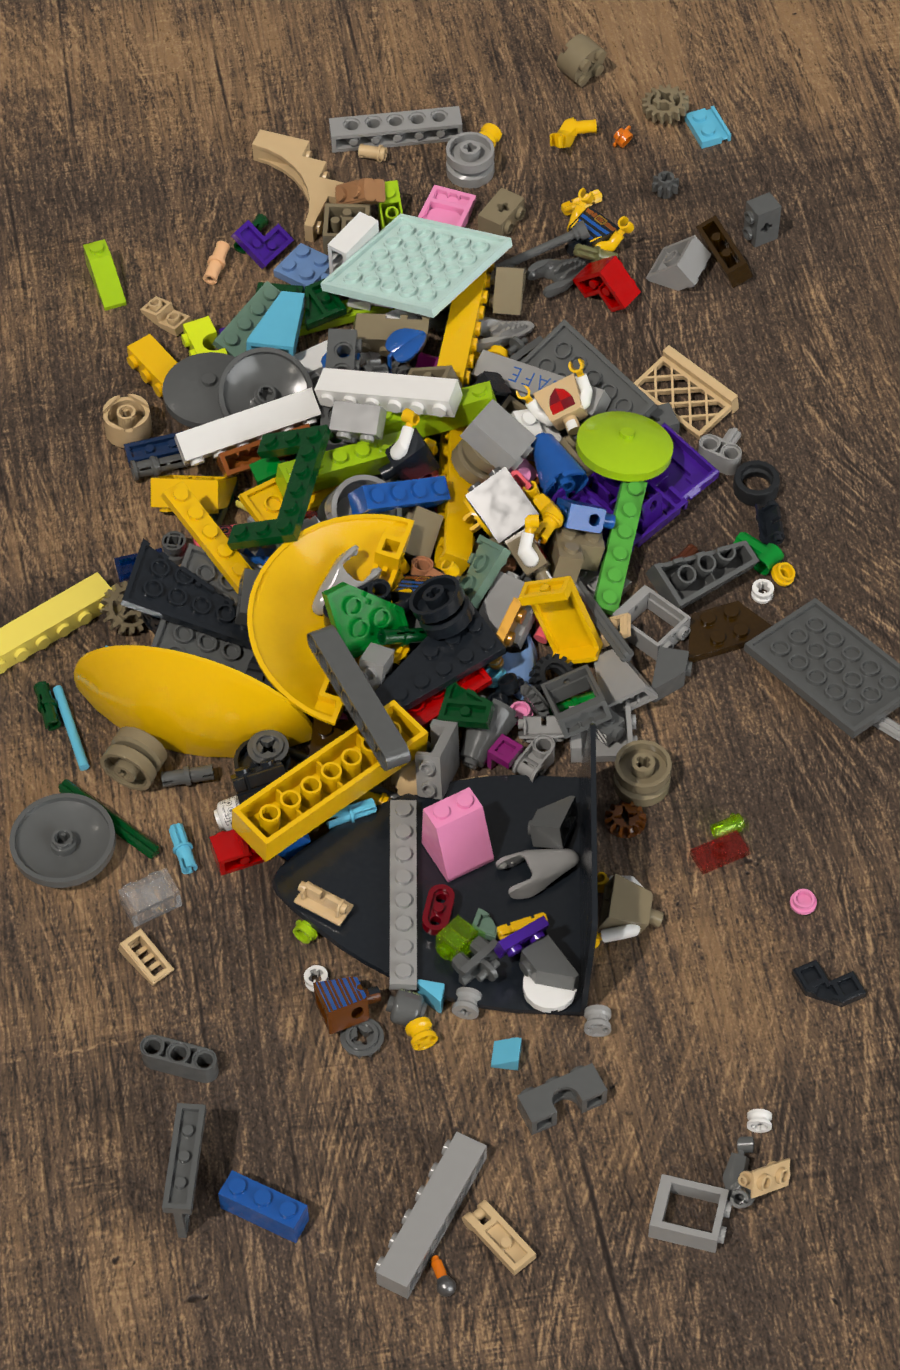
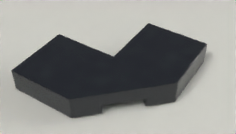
M817 960L792 969V975L805 996L839 1007L866 997V991L854 971L829 981Z

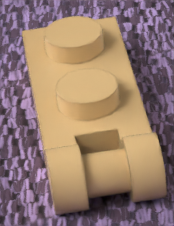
M486 1200L480 1202L474 1212H468L462 1217L465 1226L480 1238L514 1276L536 1259V1253ZM486 1218L489 1221L482 1225L480 1221Z

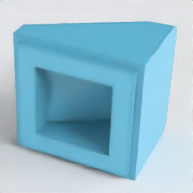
M418 979V993L423 995L424 1002L428 1003L438 1013H442L445 1000L443 999L445 984Z
M515 1037L494 1041L491 1067L518 1071L522 1038Z

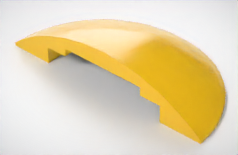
M355 514L319 522L302 530L298 541L283 543L261 568L254 581L247 609V628L251 648L260 669L268 681L291 704L306 714L335 726L345 709L344 704L313 655L307 641V633L325 627L323 615H317L312 610L313 600L337 558L349 548L357 545L359 547L358 554L352 556L350 560L343 564L346 572L355 580L364 581L371 574L373 568L380 567L382 572L379 579L386 580L392 590L407 548L414 520L385 514ZM361 656L355 658V661L357 662L358 666H359V659H360Z
M109 646L86 653L79 659L74 670L76 687L99 713L119 728L125 726L135 727L149 733L165 749L203 757L233 758L236 750L243 742L263 730H275L282 733L287 738L289 747L307 742L312 737L313 724L303 711L291 704L281 693L245 673L192 654L150 646Z

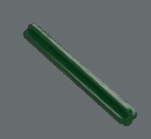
M68 779L59 784L60 793L80 794L98 802ZM98 802L109 813L114 824L115 833L150 859L158 855L160 850L156 843Z

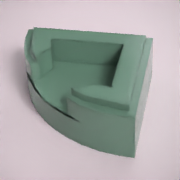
M478 908L470 928V935L481 936L486 940L492 941L493 939L496 940L497 927L489 913Z

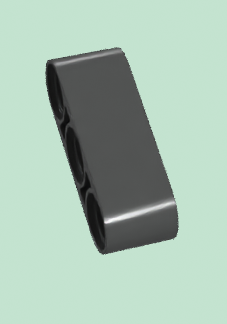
M152 1034L144 1037L140 1042L143 1064L149 1069L201 1083H210L219 1074L217 1057L211 1049ZM152 1050H158L155 1054L148 1053ZM177 1057H184L181 1061L174 1060ZM203 1064H211L209 1067L206 1068L200 1067Z

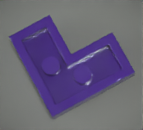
M249 220L231 235L261 269L266 267L294 241L279 223L263 236Z
M543 915L498 941L494 948L498 958L500 959L505 955L512 957L520 953L522 949L545 937L544 933L549 926L548 921Z

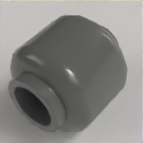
M400 989L397 991L396 996L390 995L386 1011L391 1012L390 1021L392 1023L406 1027L410 1021L424 1017L428 1003L424 1002L423 995Z

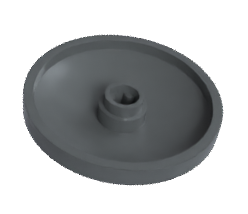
M259 347L239 354L228 364L220 379L218 403L223 417L311 387L314 393L309 373L298 359L280 349Z
M207 352L189 356L174 365L167 373L162 387L164 405L169 414L181 424L191 428L224 418L218 403V387L224 370L235 357L224 353Z
M59 793L33 802L19 814L10 832L9 845L16 867L26 878L42 886L66 888L89 881L107 866L115 850L116 834L109 813L98 802L80 794Z

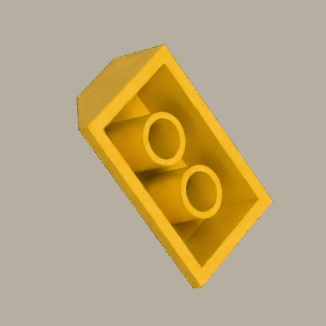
M197 475L151 478V507H160V512H173L161 496L164 491L183 481L208 514H217L219 509L228 507L237 477L225 478L224 476Z

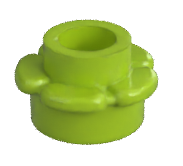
M305 920L296 921L293 934L299 941L309 944L318 937V932L311 927L310 923Z

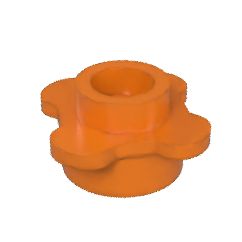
M630 125L625 129L620 128L614 134L615 142L612 145L613 147L619 145L623 148L631 141L633 134L629 131L631 129Z

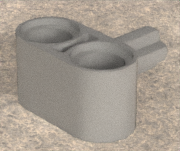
M734 427L733 429L730 428L723 438L706 434L699 440L698 452L721 473L734 475L736 469L741 465L742 450L736 445L741 437V432Z

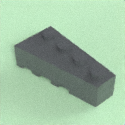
M745 540L718 547L715 550L703 551L692 556L654 564L645 574L659 595L682 610L748 572L759 562V559Z

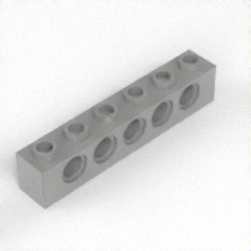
M459 106L329 118L332 153L356 151L359 149L360 144L371 146L383 145L388 148L448 142L453 136L463 133Z

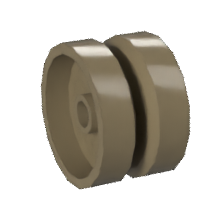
M463 439L452 451L451 460L458 474L468 483L475 484L479 481L483 483L489 478L488 474L496 469Z
M125 726L119 728L111 741V745L108 746L100 759V763L105 773L114 781L127 788L143 791L147 790L157 775L156 772L161 769L167 759V751L149 733L135 727Z
M637 740L624 745L618 751L614 762L613 784L615 792L621 800L626 803L633 801L634 805L638 807H648L661 802L665 798L670 787L672 769L671 758L665 748L653 741Z

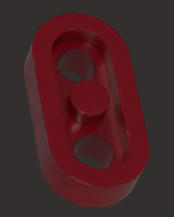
M435 885L428 892L422 916V926L430 935H441L449 927L455 894L448 885ZM442 899V900H444L445 902H444V903H440V902H437V900ZM438 922L439 925H432L431 923Z

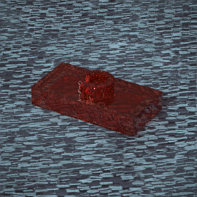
M735 830L691 849L690 855L703 875L749 855V849L738 831Z

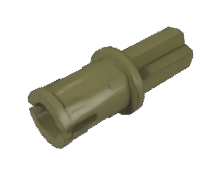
M576 244L573 251L575 256L589 259L591 263L615 255L618 258L616 252L601 249L600 246L590 247Z

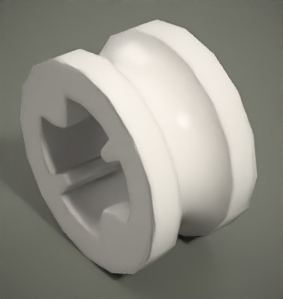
M767 579L756 580L752 585V599L760 604L770 602L774 592L773 583ZM764 589L767 591V593L765 591L764 593H759V591L761 592V590Z
M313 965L304 973L305 985L312 992H314L313 983L316 982V980L312 982V976L317 975L319 977L321 975V981L329 980L328 972L323 966Z
M753 1109L747 1112V1119L749 1120L747 1122L748 1130L764 1133L772 1129V1123L770 1122L772 1120V1113L770 1111Z

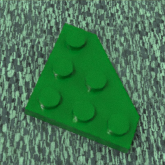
M341 582L322 592L330 623L336 628L354 659L361 656L371 642L380 645L377 639L380 629H398L400 626L408 627L402 607L345 582Z

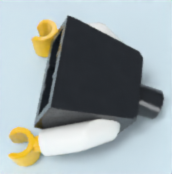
M408 408L404 409L401 414V420L406 422V425L402 426L399 439L385 451L390 462L378 469L385 481L396 475H399L402 481L418 479L441 468L434 456L438 453L436 441L428 437L423 439L418 430L412 428L419 423L420 417Z

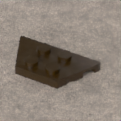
M739 601L693 613L691 616L688 661L694 663L742 649L745 643L772 625Z

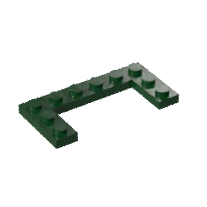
M328 425L269 433L262 436L257 451L261 459L297 454L277 519L233 525L227 542L231 550L298 541L331 434Z

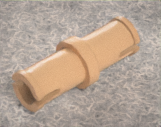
M218 241L213 254L208 258V267L203 276V280L207 284H216L220 271L226 265L225 258L230 250V245L225 241Z

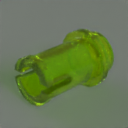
M731 813L730 817L710 824V830L715 840H719L721 837L735 831L739 833L742 831V828H745V823L740 813Z

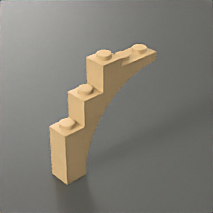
M260 129L252 143L253 160L270 165L283 172L303 191L309 204V213L304 224L305 241L314 243L317 235H320L323 230L325 203L336 204L335 187L336 185L343 184V182L329 179L330 172L327 171V162L312 158L313 153L310 150L308 140Z

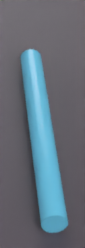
M57 685L53 688V692L79 769L84 771L90 766L63 687Z

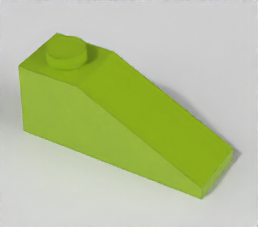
M105 239L84 244L86 265L104 310L127 305Z

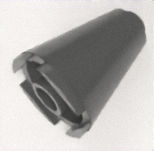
M495 698L492 700L495 710L489 729L468 727L464 729L459 757L463 761L462 764L470 769L484 766L487 762V751L501 734L507 736L519 719L518 716L515 717L516 711Z

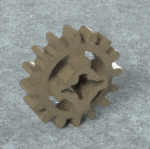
M668 84L666 88H663L662 85H659V89L651 88V93L646 92L645 98H642V112L646 115V119L652 118L653 123L659 120L660 124H663L664 121L672 124L673 119L680 121V116H686V111H689V96L685 95V90L679 91V86L671 88V84Z
M123 581L120 586L116 583L111 587L112 590L108 589L104 593L107 598H103L100 601L101 604L105 605L100 610V613L107 615L103 620L104 623L109 621L112 623L109 628L110 630L117 627L119 628V635L127 630L128 636L134 634V631L140 633L144 630L143 627L147 626L142 620L140 611L129 608V612L123 614L126 607L120 604L128 584L127 581Z

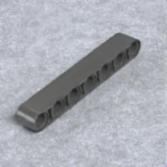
M329 625L307 633L308 645L383 770L387 771L410 762L411 754L406 742L333 625Z

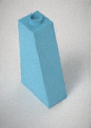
M281 291L247 338L246 351L259 347H271L283 350L295 357L304 314L305 293Z

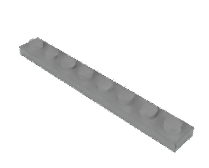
M390 800L389 990H417L416 800Z

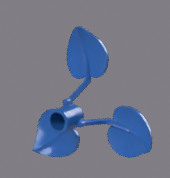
M403 328L390 334L385 343L387 351L390 352L387 357L389 373L392 374L393 357L398 363H403L412 359L419 352L426 340V333L424 331ZM326 353L321 359L323 368H325ZM357 353V360H359L361 355ZM342 354V355H340L339 357L345 358V357H348L349 355H348V354Z

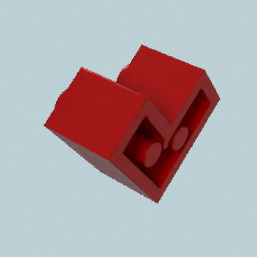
M616 255L587 264L573 279V282L585 298L599 294L611 312L625 309L641 293L636 282L630 277L623 263Z
M234 829L221 831L209 837L211 851L221 876L265 862Z

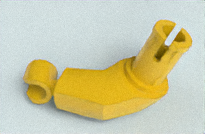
M574 117L566 119L557 133L549 135L550 146L557 148L571 147L577 134L597 133L596 119L576 121Z
M530 481L533 489L526 490L523 486V491L528 499L532 501L533 506L543 519L539 528L533 533L534 539L539 541L540 537H542L540 543L546 544L554 529L562 527L564 516L559 507L544 493L540 494L536 482Z

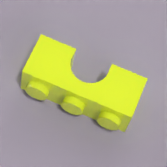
M209 316L183 324L184 334H181V340L184 347L189 348V356L207 352L228 354L225 348L212 350L216 348L212 344L217 338V331Z

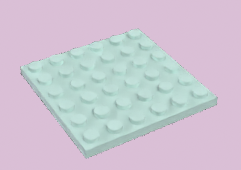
M399 214L320 284L322 291L335 295L346 296L434 318L513 246L510 237Z

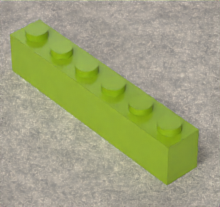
M490 381L461 388L463 396L455 417L421 414L419 415V423L412 428H416L422 437L468 426L492 399L496 401ZM387 411L383 435L401 431L402 426L406 425V422L401 420L402 413Z
M401 431L383 435L382 440L374 439L373 443L361 441L325 451L313 492L340 485L346 479L356 475L374 476L381 474L378 469L390 462L385 451L399 439ZM296 459L278 464L275 481L283 498Z

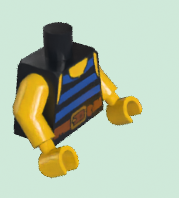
M580 189L578 197L581 201L579 204H576L572 212L567 232L571 231V228L576 223L583 220L590 237L585 240L573 239L565 245L567 253L574 256L573 251L576 244L590 247L600 246L601 249L614 252L624 239V234L631 233L634 230L633 223L631 221L628 222L629 219L623 216L618 220L617 226L591 206L585 208L586 204L593 202L594 195L590 191L588 197L584 198L586 189Z
M403 557L394 588L391 590V603L402 607L405 615L414 616L409 608V600L412 593L423 582L435 576L406 575L404 577L403 575L409 572L410 565ZM444 560L440 565V569L445 575L456 577L460 572L459 567L454 561L450 564L448 560Z

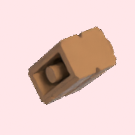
M362 178L339 184L335 187L336 204L374 205L386 200L385 182L383 179Z

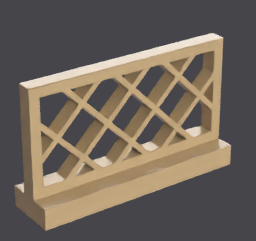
M670 345L663 350V356L634 382L657 406L665 404L658 401V395L671 394L672 402L668 403H670L674 413L675 408L689 407V415L679 416L676 413L675 415L680 426L699 440L728 413L733 415L739 409L737 394ZM664 365L671 370V375H657V371ZM674 380H685L688 382V387L674 388ZM671 381V388L657 389V382ZM645 382H654L655 390H644L640 386ZM701 392L705 395V400L691 401V393ZM688 393V401H674V394ZM719 405L723 408L719 413L708 414V406ZM705 406L706 414L692 415L691 407ZM706 420V425L699 431L692 426V421Z

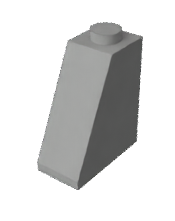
M613 649L599 655L598 660L594 662L598 686L608 707L614 712L624 713L625 705H630L632 711L658 698L656 691L630 661L622 662Z

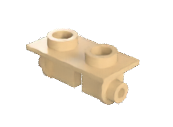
M302 881L299 884L298 891L300 893L294 900V903L338 926L342 924L354 906L345 899L335 896L312 884L310 881Z
M790 1158L778 1162L771 1161L766 1166L752 1171H743L738 1177V1183L751 1190L750 1198L752 1199L789 1186Z

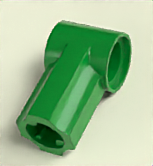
M740 532L733 542L737 543L745 540L748 542L759 559V562L753 568L762 575H768L772 567L780 563L784 558L782 550L773 543L765 545L746 532Z

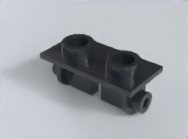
M775 500L768 501L764 507L756 503V520L758 522L761 543L765 545L773 543L778 546L785 539L783 524L779 520L781 519L780 505Z

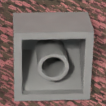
M693 235L664 247L646 279L677 291L687 287L692 288L698 283L699 275L707 267V261L711 253Z

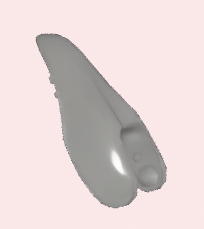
M484 317L479 322H481L480 336L485 338L478 340L477 352L481 353L483 349L488 350L493 345L505 347L509 345V340L512 337L522 338L533 330L534 324L531 321H503Z
M357 545L346 550L334 562L313 600L312 610L315 614L323 615L325 602L322 592L341 582L357 588L380 578L382 572L380 567L373 568L371 574L364 581H357L346 572L343 564L350 560L352 556L358 554L359 547Z
M572 849L525 850L500 858L496 861V867L499 870H503L526 860L532 873L531 878L512 886L508 890L511 898L526 899L540 893L554 880L573 868L579 862V856Z

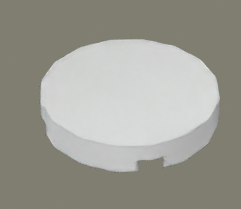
M524 976L523 978L524 997L534 1009L547 1013L556 1010L562 1011L572 1004L576 996L577 989L572 991L535 984L530 976Z

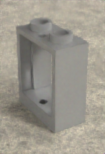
M644 585L619 607L612 616L629 613L632 623L646 609H649L674 627L659 642H656L631 624V636L625 639L656 661L659 647L673 649L677 642L687 638L691 630V617Z
M662 1174L649 1224L648 1237L716 1253L717 1244H723L727 1227L722 1226L723 1218H729L732 1204L728 1200L729 1190ZM670 1193L717 1203L718 1208L712 1233L664 1222Z

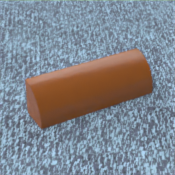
M308 423L290 430L308 428L310 425ZM261 439L218 454L216 462L225 478L251 470L249 464L261 459L257 453ZM295 454L284 455V456H277V457H278V459L280 460V459H283V458H286V457H289V456H292V455H295Z

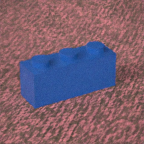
M233 1170L218 1193L221 1209L294 1243L297 1242L309 1221L308 1206Z

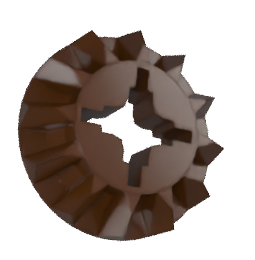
M621 800L616 805L611 804L608 811L605 812L604 822L611 834L620 838H632L644 830L646 814H644L642 807L634 805L633 801L624 803ZM623 813L629 817L628 825H626L624 819H621Z

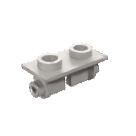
M546 715V725H541V716H523L522 719H518V729H523V731H518L519 739H524V742L531 743L540 734L550 735L555 742L565 740L554 715Z

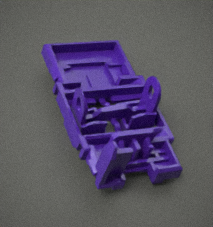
M665 422L661 426L668 432L673 442L671 463L662 474L644 481L647 482L646 491L649 495H647L648 500H643L632 552L634 551V545L637 548L677 517L681 509H687L688 499H693L719 478L720 471ZM594 472L588 476L587 484L576 494L573 490L569 493L568 499L598 505L606 509V513L613 514L621 481L613 480ZM560 488L552 497V501L555 504L558 497L567 499L563 488ZM603 528L601 532L605 548L610 530L607 528Z

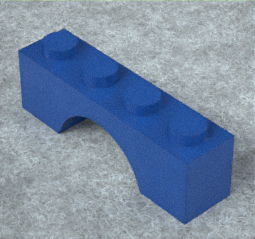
M445 476L363 485L348 494L353 515L379 514L402 507L420 506L425 509L436 508L451 499Z

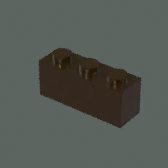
M716 215L696 226L703 243L733 288L753 277L747 262Z

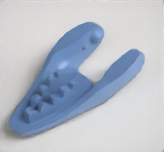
M529 633L524 642L526 649L518 653L506 652L502 656L504 660L502 668L507 673H515L518 679L523 678L525 683L530 686L533 684H529L528 680L531 678L529 673L537 663L538 657L537 650ZM519 687V691L514 696L519 700H524Z

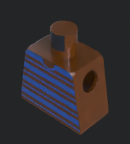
M357 977L313 983L316 1006L329 1034L367 1021L370 1018L368 1005L381 1002L378 986L363 989Z

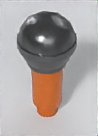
M432 1256L430 1260L437 1278L436 1290L441 1296H451L456 1290V1283L447 1275L439 1256Z

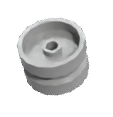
M463 132L453 136L446 146V173L448 179L459 187L469 189L487 184L493 178L495 172V149L493 142L487 136L477 132Z

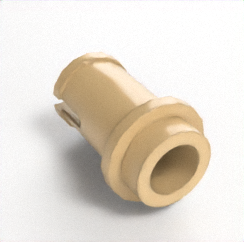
M360 144L358 156L359 158L376 159L377 162L385 161L387 158V148L383 145L371 146Z

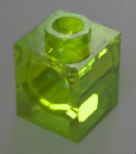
M457 915L436 935L435 949L440 957L452 962L453 957L459 952L467 955L471 951L470 944L478 937V930Z

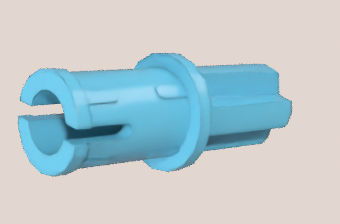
M368 798L346 806L329 818L336 817V819L326 823L327 827L331 829L349 821L355 823V819L376 813L375 801L373 798Z
M181 823L172 824L169 833L174 845L172 849L173 854L177 855L183 874L193 873L192 867L195 871L198 869L192 852L193 845L188 841L184 826Z

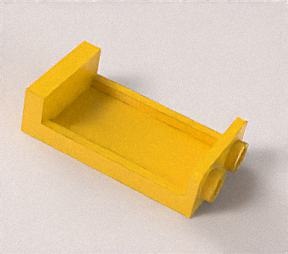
M571 576L525 582L518 599L522 606H531L549 642L553 655L555 653L560 654L559 659L563 656L567 657L565 661L567 664L570 661L573 664L597 661L603 643Z

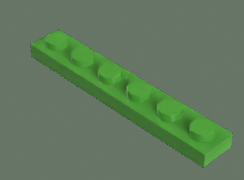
M621 481L613 513L615 515V525L613 529L609 530L594 599L605 614L611 616L619 608L647 487V482Z

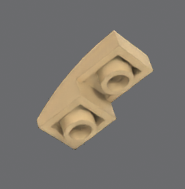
M157 296L140 309L141 313L154 324L175 336L183 332L184 323L192 321L189 315L174 310L172 302Z

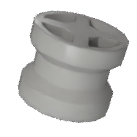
M470 987L458 988L456 991L458 999L452 1006V1013L462 1019H476L479 1015L477 1002L482 998L481 992Z
M604 1005L586 1007L584 1017L587 1019V1022L584 1024V1032L593 1037L609 1035L611 1033V1024L609 1023L611 1009Z

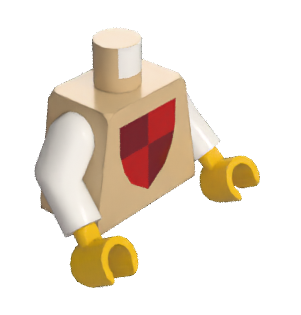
M578 358L580 363L579 369H575L572 361H570L568 367L573 373L533 393L534 398L530 396V388L526 385L524 387L528 391L527 396H520L516 390L517 397L525 400V406L537 421L548 427L554 425L558 431L566 428L570 435L578 433L580 428L579 421L588 416L587 408L590 406L593 393L587 374L583 373L585 364L581 358Z

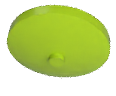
M610 411L594 415L580 426L576 438V451L582 462L599 475L618 481L638 482L657 477L668 468L673 455V442L668 432L648 417L625 411Z

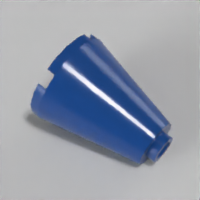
M544 432L537 434L531 446L534 448L532 453L541 492L552 500V497L560 488L565 490L566 498H569L567 494L573 490L575 494L581 491L588 481L586 471L552 434Z

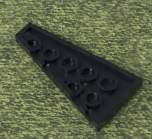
M143 538L120 605L252 650L247 626L235 624L237 608L234 605L235 602L215 592L213 586L184 566L179 567L169 560L167 554L164 552L159 553Z
M474 607L475 613L472 621L465 629L447 639L436 640L427 636L378 687L375 693L383 706L395 700L405 711H408L456 681L458 682L506 654V648Z

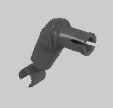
M751 1136L738 1138V1153H731L723 1174V1182L725 1188L729 1190L728 1197L735 1208L739 1209L752 1205L755 1198H750L751 1190L738 1183L740 1173L748 1171L749 1158L744 1156V1154L754 1153V1140Z

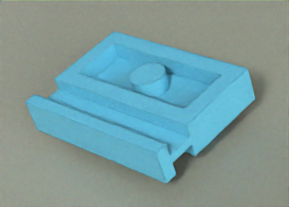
M711 106V109L708 110L703 108L686 113L684 120L702 149L721 144L726 139L731 141V133L714 106Z

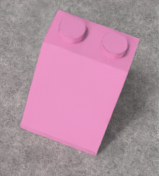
M470 787L423 809L422 844L447 882L494 861L483 806Z

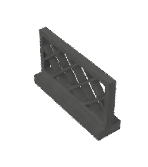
M177 1103L162 1210L163 1213H173L178 1238H187L190 1214H192L206 1117V1105Z

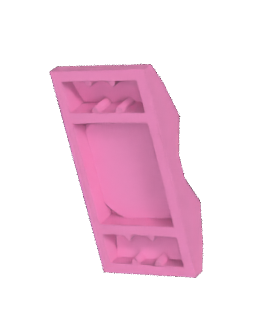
M434 185L418 217L465 227L473 211L476 195Z

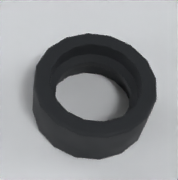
M753 460L745 462L736 469L733 481L734 494L739 501L746 505L755 507L757 503L760 506H765L768 501L774 500L777 497L780 484L779 473L774 466L764 461ZM749 477H761L771 485L764 490H753L744 486L742 481Z

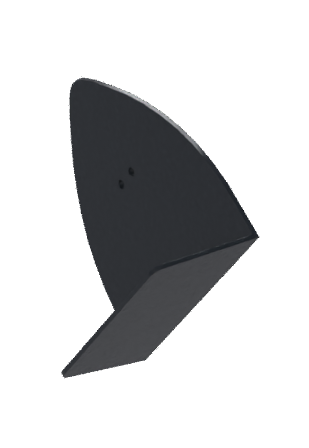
M595 723L589 724L579 777L537 776L532 782L527 775H502L450 782L443 799L470 787L483 806L494 861L450 882L446 881L422 844L423 809L441 800L419 797L409 793L392 799L416 800L417 982L418 979L444 983L443 999L456 1002L458 999L456 995L457 989L464 987L459 982V974L452 967V959L459 952H463L470 959L475 955L470 950V944L477 937L470 935V928L478 908L489 913L496 927L503 924L509 926L512 921L528 916L534 918V914L544 912L549 922V926L544 933L545 936H550L579 974L578 988L572 1004L562 1011L556 1010L547 1013L534 1009L526 1001L523 992V978L525 975L519 966L521 952L512 957L505 955L500 959L497 958L500 966L496 968L498 978L495 981H489L485 978L482 982H479L475 977L465 987L474 988L481 992L482 998L477 1002V1007L482 1009L511 1013L584 1016V1010L588 1002L598 927ZM575 796L578 819L563 849L574 850L579 856V862L540 893L526 899L511 898L508 893L509 888L530 879L532 876L531 870L526 860L503 870H499L496 867V861L504 856L525 850L554 849L533 847L532 838L528 835V823L533 819L537 809L566 797ZM390 800L377 805L376 813L355 819V823L349 821L340 824L297 852L280 866L272 880L276 895L294 913L310 923L312 928L339 949L389 977ZM302 881H310L312 884L354 905L340 926L294 903L295 898L300 893L298 886ZM445 884L451 887L455 894L449 927L441 935H430L422 926V916L428 892L435 885ZM442 899L437 900V902H440V903H444V902H445V901L442 900ZM438 922L431 923L432 925H439Z

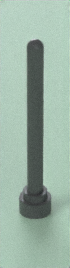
M582 220L576 223L571 228V231L496 264L494 270H496V266H516L573 239L585 240L590 237L588 229Z

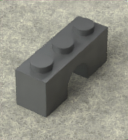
M593 1063L586 1066L580 1065L573 1068L568 1074L548 1079L545 1084L535 1088L529 1087L524 1089L517 1095V1109L531 1135H534L557 1125V1110L554 1105L558 1101H573L581 1113H584L607 1103L608 1090Z

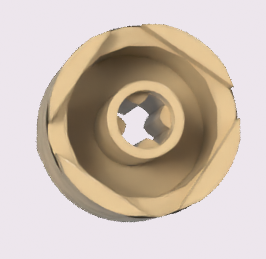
M128 394V397L121 398L120 395L109 399L104 405L103 422L106 438L113 445L124 448V444L150 438L153 433L149 405L144 398L136 394Z

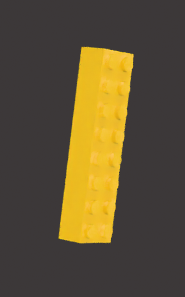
M395 700L386 704L384 708L406 742L412 761L415 759L417 751H427L428 732ZM354 726L232 809V828L267 862L408 763L387 771L383 770L358 727Z

